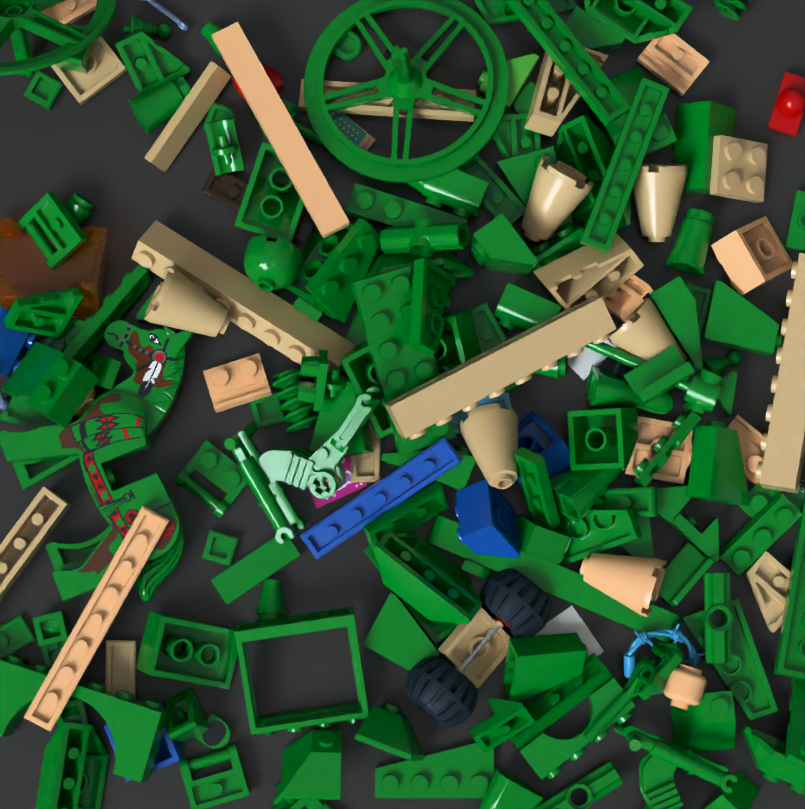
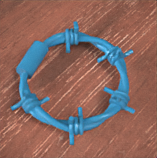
M680 623L675 628L670 627V629L643 631L642 633L634 630L637 638L631 644L629 651L623 654L624 676L629 678L636 667L634 651L641 644L649 643L653 646L654 644L650 638L655 635L669 636L674 640L673 644H676L677 641L685 643L689 653L687 660H683L681 663H689L690 667L697 668L696 664L699 663V657L705 656V653H696L694 646L682 631L678 629L681 625Z

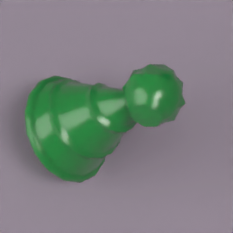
M131 15L130 26H123V32H130V34L140 29L148 36L157 33L159 37L167 38L171 33V27L168 23L160 22L157 26H154L134 15Z
M733 350L728 353L726 358L702 357L703 367L700 370L704 369L720 376L729 365L738 366L741 364L742 356L740 352Z

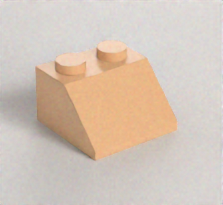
M766 216L736 229L711 245L716 259L722 264L729 276L731 285L741 296L792 268L793 262Z

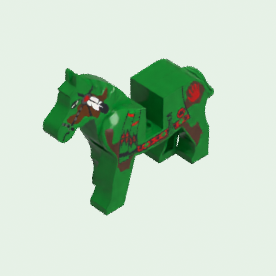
M123 320L110 323L104 333L105 340L113 349L123 352L124 359L133 370L131 377L99 396L77 421L69 423L66 428L60 425L41 426L28 432L17 433L6 430L0 432V445L6 460L12 462L23 490L29 491L80 461L89 492L99 511L109 524L101 534L86 542L76 544L52 542L45 545L56 571L52 575L63 601H68L96 589L143 505L169 519V522L135 581V586L142 601L148 602L152 599L160 584L174 571L181 558L184 547V519L163 475L156 473L117 489V486L121 485L115 469H111L108 466L152 448V435L160 428L176 400L185 370V347L193 337V332L182 331L176 334L167 326H164L163 329L147 331Z

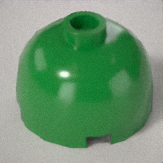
M264 235L251 238L247 243L243 262L244 270L250 280L259 289L264 291L283 289L291 285L297 279L304 261V259H301L302 251L294 244L278 237L276 242L266 241L267 236Z

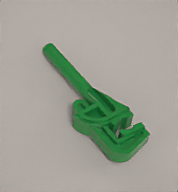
M658 642L656 646L654 645L651 648V651L661 660L659 664L646 656L638 660L623 692L583 735L590 743L595 741L631 699L640 696L642 700H647L653 693L657 695L661 693L666 678L684 658V653L676 644Z

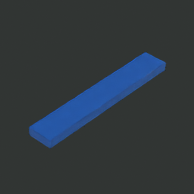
M445 435L302 532L300 537L314 557L318 559L363 529V526L393 509L461 463L463 459Z

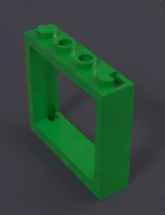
M353 606L235 623L234 634L251 735L266 734L270 736L275 734L276 731L286 729L288 732H298L304 730L306 726L313 725L325 728L334 725V722L346 721L347 723H355V720L364 719L368 716L369 706ZM347 627L358 701L259 715L247 642Z

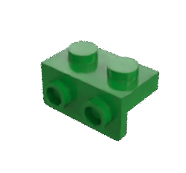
M571 223L566 224L556 231L557 235L548 241L541 240L531 247V252L538 260L535 270L585 246L579 243L584 231L582 226L572 225Z

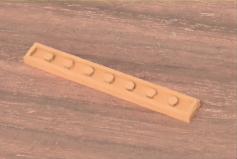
M236 22L211 34L216 47L322 237L325 238L349 226L350 222L239 23Z
M144 505L141 507L25 713L24 718L51 732L166 528L169 519Z

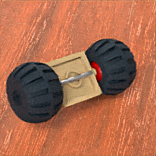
M505 569L496 572L485 581L480 593L483 604L469 624L460 623L439 647L438 651L451 664L440 657L431 656L417 663L411 669L406 679L405 692L407 696L425 714L444 727H455L472 715L478 698L476 688L479 689L507 655L508 642L511 637L503 629L515 637L533 636L546 626L550 618L552 603L549 597L532 580L515 569Z

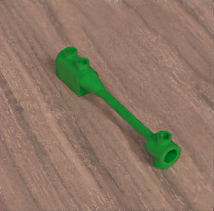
M281 99L301 136L323 145L313 128L297 122L298 113L296 110L298 106ZM457 169L437 178L407 183L427 197L426 204L437 209H441L443 204L454 208L453 215L468 220L470 215L478 216L490 188L489 182Z
M508 283L497 306L495 317L500 319L498 322L499 326L514 332L516 326L528 330L563 312L564 309L561 305ZM591 342L584 346L634 369L647 362L604 342L598 344ZM701 369L700 374L696 373L692 381L687 379L675 387L687 392L684 401L689 402L687 409L704 416L706 410L712 413L724 385L721 384L723 381L722 377Z

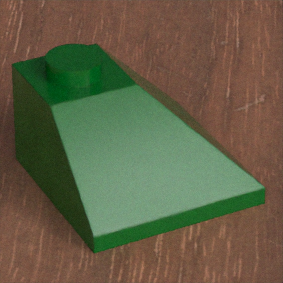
M732 690L704 691L701 703L697 706L689 705L688 710L670 705L674 744L684 749L690 748L693 753L735 748L736 719Z
M384 702L383 707L374 705L356 733L355 740L409 761H423L424 753L408 716L400 714V707Z
M311 730L283 749L280 799L341 800L342 730Z

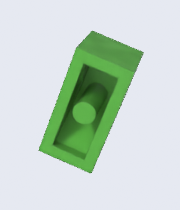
M530 54L506 61L509 75V94L505 109L507 112L511 109L515 99L538 63V55ZM487 69L483 71L477 82V85L481 86L479 94L486 98L488 87Z

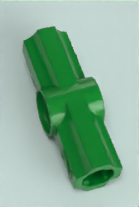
M420 218L415 220L414 225L386 227L385 230L380 231L379 241L381 250L385 254L412 253L418 257L428 258L434 256L435 251L464 249L465 246L469 245L470 235L468 226L464 222L437 223L430 219Z
M704 573V612L702 620L704 624L705 663H732L731 624L733 616L730 598V573ZM719 609L723 612L725 619L722 625L716 627L711 623L710 616L713 611Z
M608 761L578 781L571 782L565 789L542 802L536 809H587L591 803L619 787L623 782L611 762ZM576 788H582L586 791L585 800L579 804L573 803L570 799L572 791Z

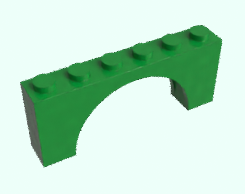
M8 654L7 658H0L1 737L13 735L19 720L28 710L49 673L50 666L40 663L30 666L24 664V658ZM79 681L71 696L81 699L95 708L104 718L112 733L115 745L113 774L140 783L149 781L170 711L161 708L162 703L155 700L145 699L144 702L134 699L133 693L123 690H117L114 693L107 691V685L96 681H89V684Z

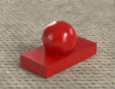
M788 72L783 74L767 129L792 137L797 135L805 109L804 77Z

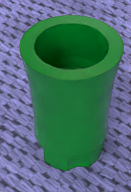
M180 76L146 93L129 98L128 102L140 125L149 135L175 114L191 88L184 77Z
M694 208L687 210L674 246L665 262L668 267L689 275H705L706 259L714 230L712 226L715 217L712 213Z

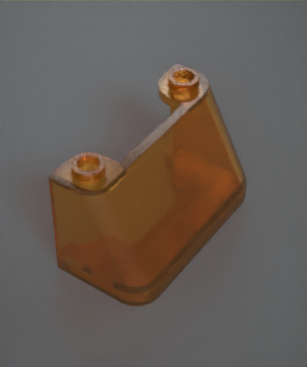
M8 217L0 218V306L10 310L16 298L77 287L81 288L84 296L72 317L88 318L90 315L96 314L101 308L108 229L95 225L82 228L88 239L65 259L64 264L55 270H51L46 263L47 258L31 236L21 233L20 226L13 219ZM45 236L46 239L49 241V243H50V244L52 245V247L54 248V250L57 252L58 250L56 249V247L54 246V244L51 242V240L48 238V236Z

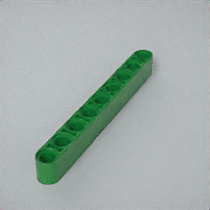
M437 515L426 541L429 544L474 561L496 572L505 569H515L532 580L544 592L640 632L670 629V627L675 628L681 616L651 603L649 608L653 610L650 616H641L584 582V575L529 555L521 550V556L518 558L475 554L467 544L464 545L459 540L457 534L459 523ZM653 636L666 643H671L672 640L669 636Z

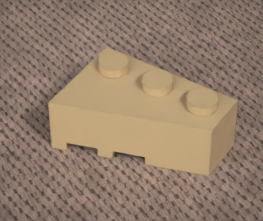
M585 48L601 69L609 55ZM546 51L524 128L553 137L581 95Z
M616 233L607 254L585 245L533 272L556 301L566 310L592 296H599L604 300L644 265L629 245Z

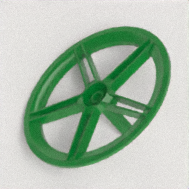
M0 0V48L11 37L16 61L0 62V76L19 74L31 77V73L36 72V70L55 65L78 54L97 40L107 29L115 15L118 0H97L95 13L82 32L41 13V11L65 0ZM28 31L59 44L61 47L46 54L33 57Z
M361 0L341 12L325 28L311 51L304 76L306 111L310 123L323 146L348 168L373 179L397 183L419 182L437 178L454 171L470 161L484 148L496 132L503 118L509 94L508 66L503 48L497 36L480 15L458 0ZM421 8L449 17V19L410 60L407 48L403 47L400 49L398 45L393 47L371 16L391 9ZM366 19L392 54L391 58L387 61L361 23L363 20ZM457 22L458 25L456 26V28L451 32V34L437 49V51L432 55V57L426 62L423 59L424 56L434 47V45L444 36V34L454 25V23ZM357 25L386 70L385 76L324 95L325 73L330 57L341 39ZM464 29L476 41L484 56L488 73V87L485 100L428 79L426 76ZM375 88L378 93L326 105L327 102ZM434 90L478 105L482 109L479 110L432 94ZM385 99H392L394 103L391 158L375 155L355 145L338 129L329 113ZM418 100H425L477 117L467 132L450 146L431 155L408 159L414 103ZM399 111H407L403 159H397Z

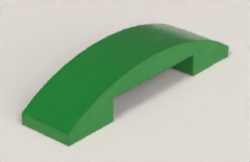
M62 611L32 618L45 665L50 667L54 664L69 637V631ZM70 696L57 719L58 727L62 721L89 724L86 702Z

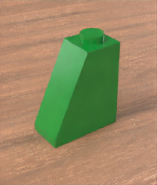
M716 280L712 284L711 289L713 291L700 341L767 356L773 354L774 350H777L781 345L782 335L778 332L780 324L725 283Z
M346 377V388L337 391L336 397L328 396V389L325 388L322 412L319 411L309 451L316 452L335 434L355 406L358 396L348 377ZM369 420L355 438L354 445L344 458L374 452Z
M708 421L707 426H695L687 497L726 505L749 506V494L737 430L725 428L726 423L719 421Z
M391 592L362 645L411 671L421 660L431 656L438 657L439 651L397 595Z
M577 632L509 638L502 687L508 700L515 702L523 701L582 675L584 662L588 660L587 646L582 643Z

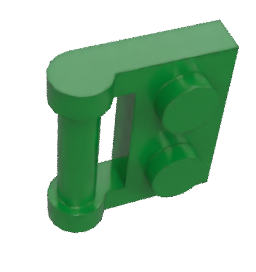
M54 191L48 192L18 221L21 229L28 232L47 258L46 263L51 270H55L64 264L65 259L88 239ZM36 222H38V224L41 226V228L46 233L48 238L54 244V246L58 250L57 252L54 250L52 245L49 243V241L46 239V237L41 232L39 227L36 225Z
M207 440L174 480V483L179 487L184 486L214 510L213 513L219 518L224 515L248 484L239 469V465ZM197 470L223 490L227 494L222 501L191 477L193 472Z
M236 743L227 745V748L189 760L186 757L178 761L191 809H206L251 794ZM231 760L232 769L193 779L192 771Z

